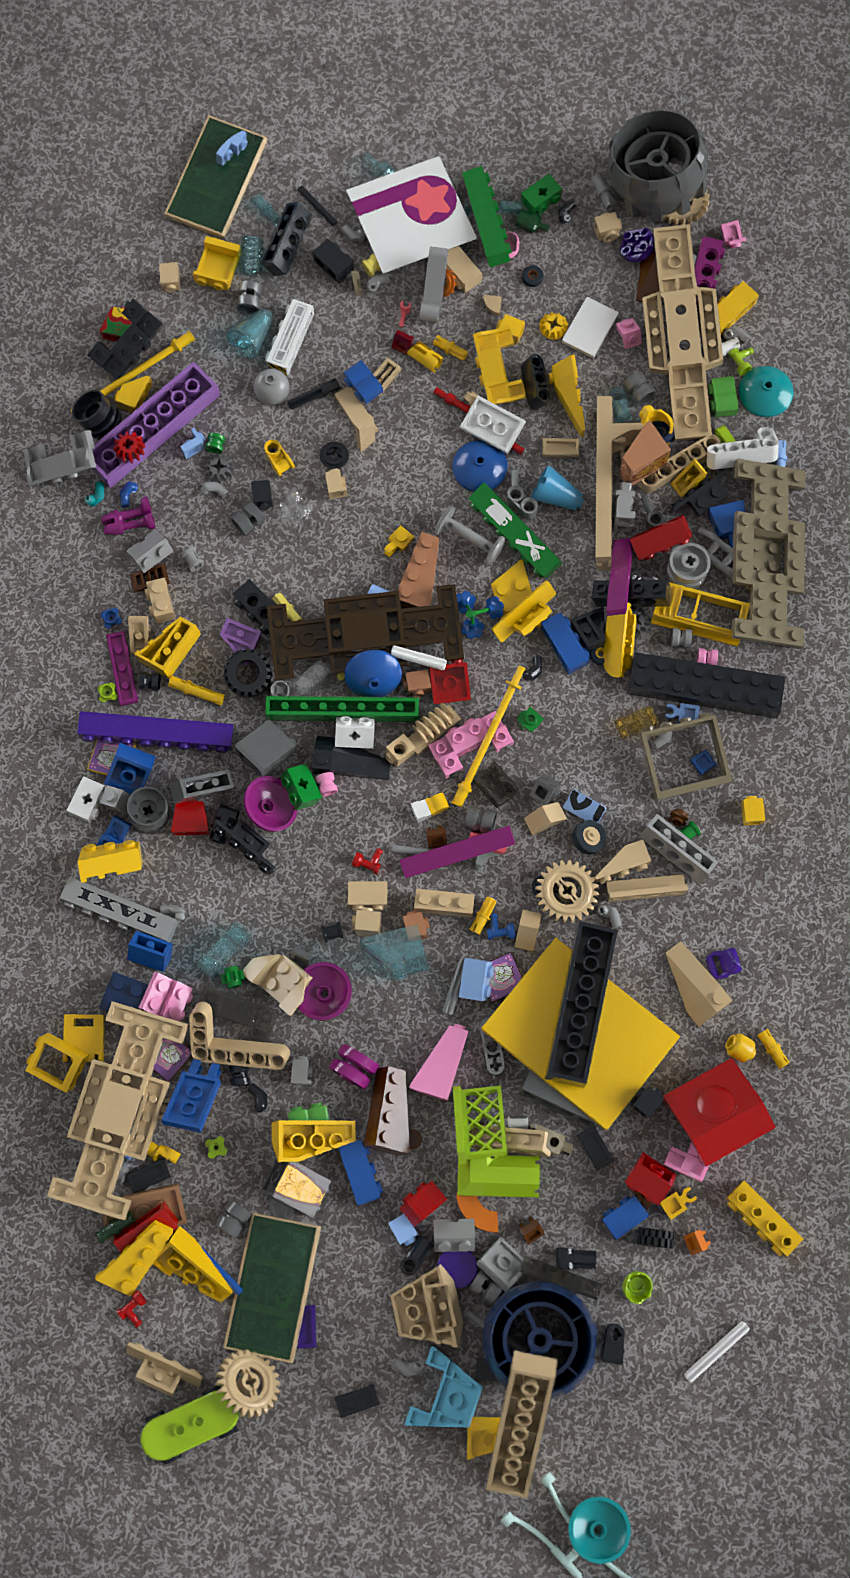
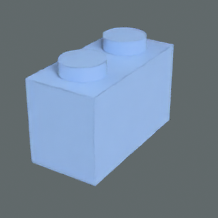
M464 958L459 997L487 1001V997L491 994L490 978L494 974L492 961Z

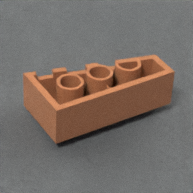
M421 532L397 590L399 591L400 606L402 608L431 605L439 550L438 537Z

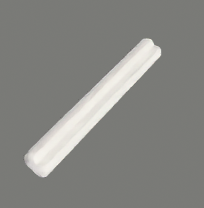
M743 1321L740 1322L684 1373V1377L690 1383L693 1382L749 1331L748 1325Z

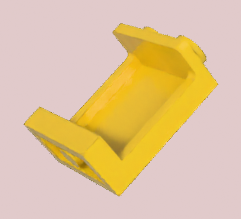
M206 236L204 240L205 248L196 271H193L194 282L201 286H213L214 289L219 291L223 289L228 291L242 254L240 245Z

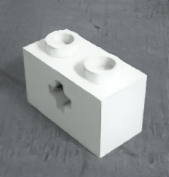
M336 717L335 747L373 748L374 719L367 717Z
M83 776L66 811L76 818L91 823L92 819L95 820L99 814L98 807L106 787ZM86 799H92V802H85Z

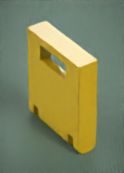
M64 1014L63 1041L90 1054L86 1062H92V1059L96 1060V1054H98V1061L104 1062L105 1015ZM76 1018L94 1019L93 1026H76ZM63 1053V1062H68V1055Z

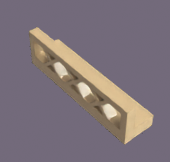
M684 874L606 882L608 902L685 895L688 891L684 881Z
M474 1126L469 1133L476 1136L481 1130ZM492 1126L489 1131L496 1134L501 1128ZM505 1127L507 1153L550 1157L551 1151L546 1148L548 1137L546 1131ZM485 1133L479 1140L486 1144L492 1137ZM495 1141L490 1147L502 1149V1144ZM475 1143L472 1146L474 1150H480L482 1148L477 1143Z

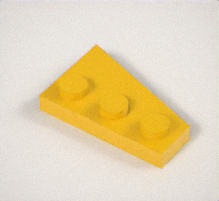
M473 1416L470 1427L467 1428V1460L493 1452L500 1417Z

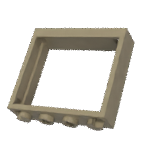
M709 713L698 715L699 719L691 720V717L680 719L678 724L673 725L671 721L661 724L662 728L654 729V726L643 728V732L639 733L655 801L732 782L716 715L710 716ZM708 723L721 777L660 791L647 738Z

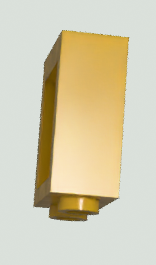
M50 1033L39 1036L34 1045L36 1047L34 1053H31L26 1061L28 1066L25 1071L68 1093L73 1090L90 1054ZM46 1044L74 1058L64 1081L36 1066Z

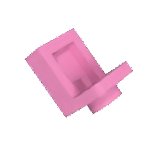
M738 220L719 225L724 246L730 245L732 249L741 246V242L746 241L745 237L742 238Z
M633 318L616 323V329L623 338L625 349L642 344L640 328Z

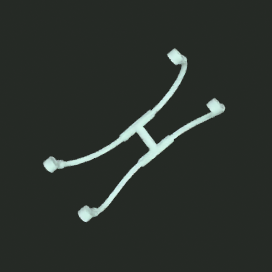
M550 1472L544 1474L541 1482L546 1488L548 1487L555 1504L569 1524L570 1516L562 1506L552 1486L556 1478ZM511 1512L503 1515L501 1522L506 1527L515 1522L526 1528L551 1549L550 1551L574 1578H583L581 1576L582 1573L572 1563L579 1556L574 1549L566 1556L557 1545H554L528 1523L513 1516ZM611 1562L605 1563L607 1567L621 1578H631Z

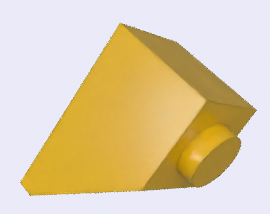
M144 376L123 384L121 389L117 390L114 397L117 407L131 413L138 409L144 403L152 386L150 376Z

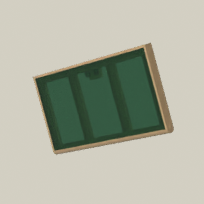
M208 115L165 211V217L206 233L225 238L266 145L267 137ZM245 131L246 140L248 141L245 149L241 150L238 155L232 153L230 160H226L223 166L216 162V153L219 148L235 134Z
M256 1212L251 1214L237 1281L243 1292L240 1295L236 1293L234 1295L223 1348L235 1351L241 1350L242 1352L248 1349L251 1354L254 1353L257 1356L294 1363L321 1230L320 1226L261 1215Z

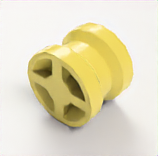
M372 254L368 260L361 262L364 271L369 277H372L376 271H381L375 254Z

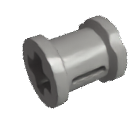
M190 547L181 554V557L190 566L189 570L191 572L200 569L205 564L203 559H200L197 555L195 547Z

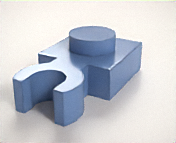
M681 703L680 708H677L673 704H667L666 709H671L673 714H666L665 718L668 720L678 718V723H680V719L691 717V720L698 719L700 706Z

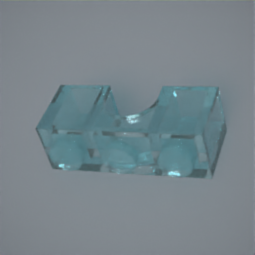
M236 921L196 965L213 980L226 967L227 961L237 951L240 952L253 938L252 935Z

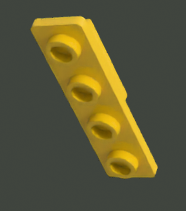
M545 580L491 628L500 642H504L515 631L526 636L540 622L547 618L552 610L546 603L556 595L551 584Z

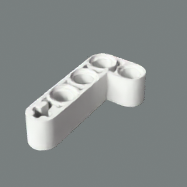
M763 427L758 430L757 439L710 445L707 448V467L710 469L735 467V461L738 458L761 463L774 462L778 459V438L772 428Z

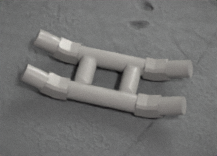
M700 527L698 534L713 543L706 550L710 557V562L733 581V569L728 566L733 560V548L714 532ZM719 547L728 553L722 562L713 555Z

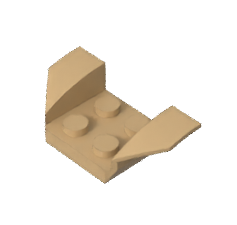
M279 954L255 957L243 969L244 976L252 983L261 986L280 1003L279 1007L289 1016L303 1002L305 988L312 980V977L289 957Z

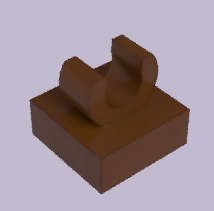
M438 825V829L432 830L431 827H428L426 831L428 849L447 845L445 827L442 828L441 825Z
M528 1217L530 1223L526 1226L522 1222L519 1223L520 1232L528 1245L545 1235L538 1220H533L532 1217Z

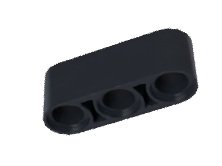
M532 354L520 365L528 405L532 409L538 410L551 399V393L544 361L540 355Z

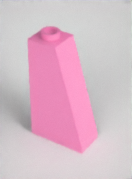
M459 1024L449 1025L410 1084V1090L448 1102L469 1032L465 1030V1026Z

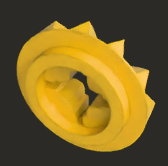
M551 312L550 314H545L540 319L539 329L544 337L556 340L566 334L568 323L566 317H563L560 313ZM557 320V326L551 331V324Z

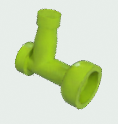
M752 347L740 352L738 348H733L728 353L729 357L733 358L738 365L737 372L740 376L752 369L750 363L744 362L742 359L754 353Z

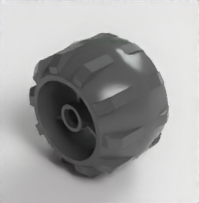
M665 110L645 112L629 119L612 137L609 143L610 155L608 160L612 192L615 200L625 201L626 213L630 216L639 217L643 213L653 216V222L663 221L664 215L675 212L679 215H684L691 211L690 201L693 198L699 199L705 195L707 191L706 173L708 172L706 139L703 132L696 128L690 118L681 113ZM669 163L677 164L682 169L676 173L669 166Z

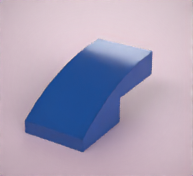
M117 815L113 816L106 832L101 835L96 846L107 842L122 843L132 824Z

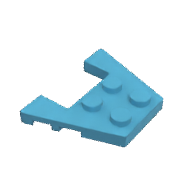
M431 1346L425 1364L444 1371L431 1413L411 1406L404 1425L469 1428L483 1386L438 1348Z

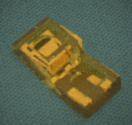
M652 706L635 711L631 715L617 719L614 723L621 738L624 739L643 731V728L657 725L659 721Z

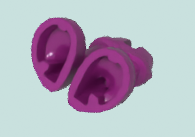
M142 497L140 506L135 509L120 512L112 510L102 516L101 522L103 525H106L103 527L104 534L122 535L125 530L139 527H147L150 530L155 529L156 525L148 497ZM144 516L141 519L124 522V520Z

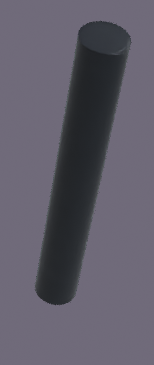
M303 185L298 188L301 195L333 227L338 223Z

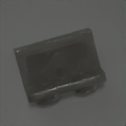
M495 761L491 762L486 770L476 775L472 780L496 808L514 798L519 789L516 783L509 778L503 768Z

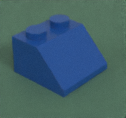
M120 743L104 784L132 794L135 790L145 786L156 756Z

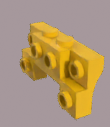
M510 326L474 333L473 338L478 355L475 361L477 368H481L482 375H479L481 385L485 386L488 401L495 405L527 399L522 379L508 383L501 349L514 345Z

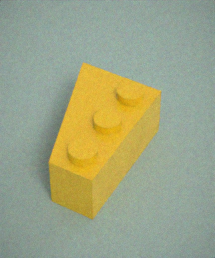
M181 616L166 627L161 635L154 640L151 639L142 650H137L134 653L139 662L168 679L174 674L201 635L195 624Z
M127 840L119 844L107 842L99 846L88 844L82 847L77 861L81 883L87 882L86 878L98 876L99 879L105 878V874L112 872L120 875L141 870L143 861L140 841Z

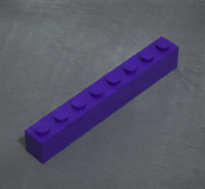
M80 711L77 734L82 741L86 742L101 740L102 743H112V741H117L125 745L139 743L140 746L149 747L151 744H154L161 748L178 746V749L188 750L190 747L197 748L198 751L214 749L219 753H227V750L232 751L234 728L233 724Z

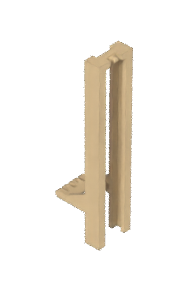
M597 396V570H611L613 454L621 451L624 443L634 442L644 427L642 423H613L612 396Z

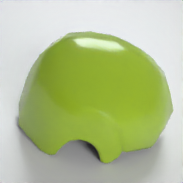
M633 1271L629 1273L622 1283L623 1294L631 1303L642 1304L644 1300L649 1299L653 1289L651 1278L645 1272Z

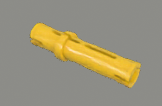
M172 675L168 682V687L180 690L185 695L190 694L222 706L225 699L224 694L196 685L191 680L186 681Z

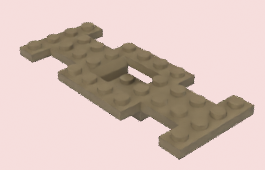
M738 458L735 461V479L751 481V513L741 511L734 513L733 584L746 586V590H750L749 620L732 619V638L802 648L804 647V628L787 626V593L797 595L804 593L805 522L788 520V488L803 490L805 488V470ZM783 540H784V575L781 574V542H782Z

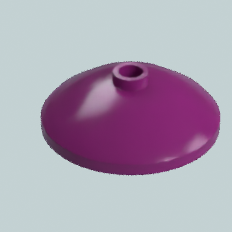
M273 776L259 777L248 785L244 793L246 814L260 829L268 832H279L288 828L294 822L298 810H295L291 804L281 779Z
M318 962L306 967L304 971L312 977V980L305 988L304 999L298 1006V1009L308 1018L317 1021L331 1020L339 1016L349 1005L352 996V985L346 972L341 967L329 962ZM324 991H328L327 997H322Z

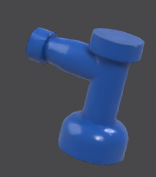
M490 914L491 928H487L488 940L501 936L516 939L514 923L508 924L507 928L499 929L497 914Z

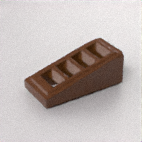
M165 563L155 565L145 573L138 571L130 574L134 593L148 588L143 577L146 575L148 581H152L151 574H154L156 580L160 579L158 572H161L162 578L165 577L167 585L170 584ZM137 577H140L141 585L139 586L136 580Z

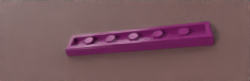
M631 538L618 539L613 542L606 607L607 616L627 613L633 551Z
M508 825L415 854L399 861L405 878L505 848L516 844L511 826Z

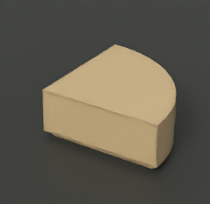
M484 295L485 306L492 314L499 316L502 297Z

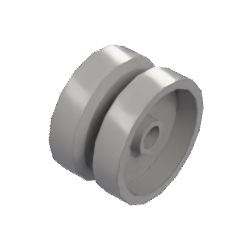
M694 543L678 545L672 551L666 567L668 581L698 589L704 584L711 566L708 552L702 546Z

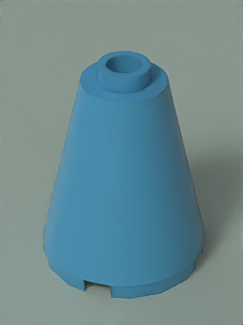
M546 466L538 480L537 486L531 494V498L536 501L570 510L580 509L584 502L583 494L550 466Z

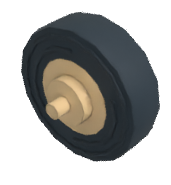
M586 820L580 822L574 828L572 839L580 852L591 855L598 853L604 848L606 833L603 827L596 821Z

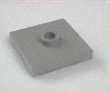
M501 1236L476 1263L505 1292L510 1289L530 1266Z

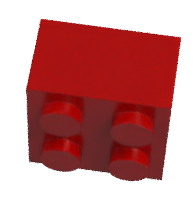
M642 1152L631 1168L625 1183L630 1190L644 1195L648 1202L660 1205L671 1189L677 1174Z

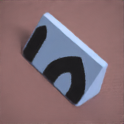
M574 789L563 806V809L584 821L593 820L599 823L606 811V807Z

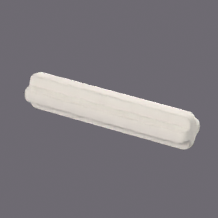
M393 646L391 650V655L396 658L444 670L447 661L442 658L398 646Z

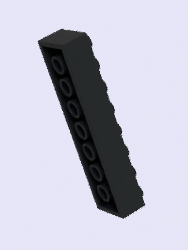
M634 652L627 694L777 719L781 713L786 677Z
M579 921L576 927L544 1079L584 1088L587 1084L618 933L616 929Z

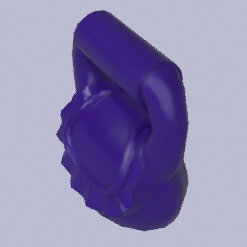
M735 948L714 951L706 958L709 972L714 979H724L742 970ZM716 956L719 958L723 973L718 975L713 959Z

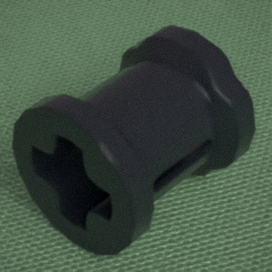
M340 921L332 926H321L325 943L331 939L344 938Z

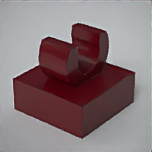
M397 330L391 348L408 355L407 352L412 347L414 336Z

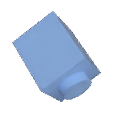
M405 1214L388 1223L400 1245L404 1243L405 1246H408L416 1241L415 1236L418 1234L412 1223L405 1217Z

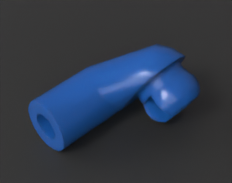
M132 481L126 482L119 494L122 508L130 507L129 495L131 492L135 493L137 491V483H132Z

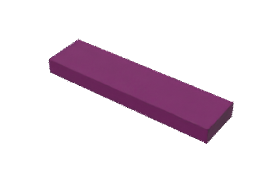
M125 631L107 634L106 638L119 705L121 707L139 703Z

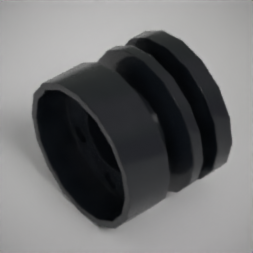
M94 389L85 392L76 400L72 408L74 420L86 431H91L92 437L98 440L102 439L119 425L122 418L121 412L100 390Z

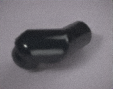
M569 200L558 211L559 221L562 224H568L571 221L570 211L576 207L573 200Z
M534 656L533 667L523 672L525 681H533L542 674L541 656Z
M253 1083L248 1088V1091L255 1096L256 1104L254 1105V1110L262 1113L268 1106L267 1093Z

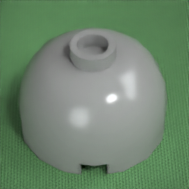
M266 369L256 376L254 380V393L257 400L264 405H279L287 399L290 393V384L282 371Z

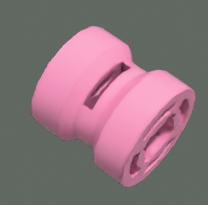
M698 648L697 662L717 665L718 650L706 651L703 648Z
M333 772L323 773L315 777L316 783L320 785L319 791L322 797L338 792L337 785L333 782L335 779Z

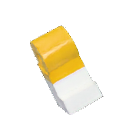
M444 793L411 803V809L417 823L449 808Z

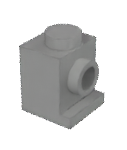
M298 1056V1059H293L292 1085L312 1086V1081L308 1080L313 1075V1065H310L309 1062L310 1057Z

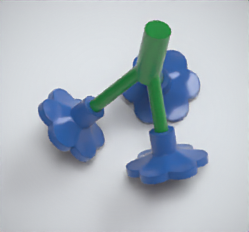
M467 590L456 594L459 612H466V616L470 618V620L463 622V627L461 628L462 634L466 635L468 639L481 637L483 634L482 631L485 626L479 619L474 618L477 614L487 612L492 619L503 616L504 604L499 601L497 596L488 598L486 600L487 606L484 609L475 611L472 610L476 601L474 595H471Z

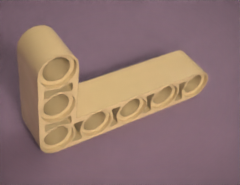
M715 435L704 437L668 458L667 465L637 482V484L646 493L659 489L674 480L693 459H696L699 464L707 460V444H720L719 438ZM633 442L623 444L620 453L621 461L625 451L630 448ZM697 453L699 457H694L691 454ZM676 462H681L684 466H678ZM666 471L669 475H662L660 472ZM650 480L653 484H647L645 481Z
M206 1002L197 1003L189 1016L191 1055L193 1059L201 1060V1062L279 1070L285 1066L290 1057V1049L283 1044L214 1038L212 1007Z

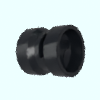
M141 671L139 675V690L151 689L152 691H159L160 673L148 674Z
M229 1066L230 1073L232 1074V1079L230 1080L231 1087L251 1085L250 1078L248 1077L249 1067Z

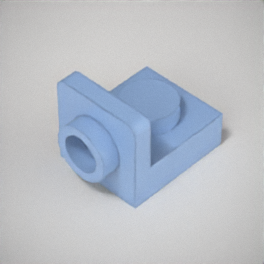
M195 428L191 429L194 439H189L180 446L186 459L205 449L203 442L206 440L200 431L197 433Z

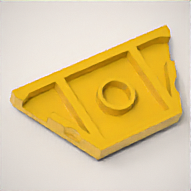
M519 560L491 584L493 596H497L499 601L504 604L503 616L500 617V620L532 593L523 560ZM541 622L536 626V628L541 627Z

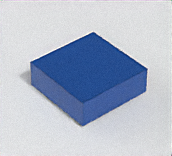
M706 749L690 759V762L700 776L717 765Z

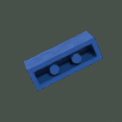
M560 612L541 622L540 628L569 675L588 665L590 655L585 647L582 648L580 645L578 634L571 630V623L567 616L564 617Z
M361 1139L338 1147L357 1205L360 1206L380 1199V1194L383 1193L380 1181L375 1182L373 1174L377 1172L374 1163H369L368 1161L369 1148L364 1147Z

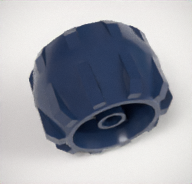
M527 1282L506 1291L488 1311L482 1333L483 1353L492 1374L500 1384L507 1388L512 1365V1358L507 1347V1333L514 1318L524 1311L531 1327L525 1335V1344L529 1348L526 1353H545L551 1348L552 1344L570 1346L567 1356L556 1367L550 1399L566 1395L575 1390L574 1388L583 1381L595 1362L597 1329L589 1310L573 1292L551 1282ZM545 1306L556 1311L568 1326L570 1341L552 1340V1336L547 1329L536 1327L528 1308ZM538 1334H542L545 1337V1343L542 1346H536L534 1343V1337Z

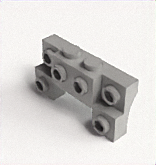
M82 431L79 434L69 435L73 450L47 457L44 445L23 449L27 464L28 485L34 486L48 481H52V484L62 482L64 477L68 479L79 477L78 473L96 468L92 452L95 449L91 431Z

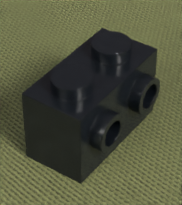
M326 239L312 252L313 261L338 284L354 270L353 258L348 253L342 252L336 242L332 243L329 239Z
M655 1086L641 1087L634 1095L635 1101L630 1106L643 1117L650 1118L663 1102L664 1098L661 1096L663 1093Z

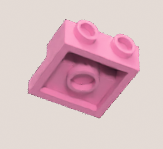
M154 972L139 1005V1009L181 1022L185 1016L183 1010L186 1004L190 1003L193 998L191 993L193 988L158 972Z

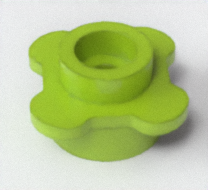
M109 683L98 686L99 700L102 703H105L107 700L115 701L118 698L115 692L116 685Z
M218 1136L214 1140H206L205 1145L208 1147L209 1158L214 1159L216 1156H225L227 1154V1149L224 1146L225 1139L222 1136Z

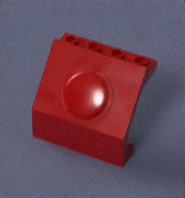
M733 1058L663 1095V1104L675 1115L696 1149L700 1163L705 1167L776 1128L763 1101Z

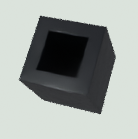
M270 480L251 481L253 503L258 509L267 510L269 507H273Z

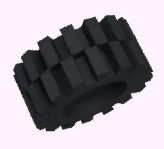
M639 1227L638 1245L674 1249L675 1232Z

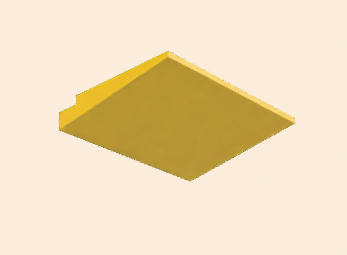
M555 938L487 1020L481 1030L607 1131L681 1036L608 979L586 1086L581 1088L544 1079L572 951L558 938Z

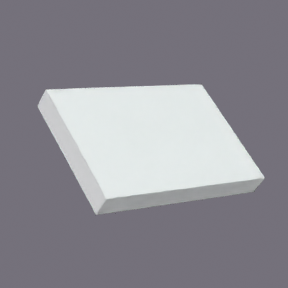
M586 297L563 337L562 344L594 359L617 319L619 312Z
M477 396L461 423L460 429L508 454L526 421Z

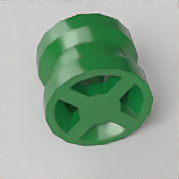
M208 433V442L205 444V450L221 454L223 452L222 444L225 443L226 438L219 433Z

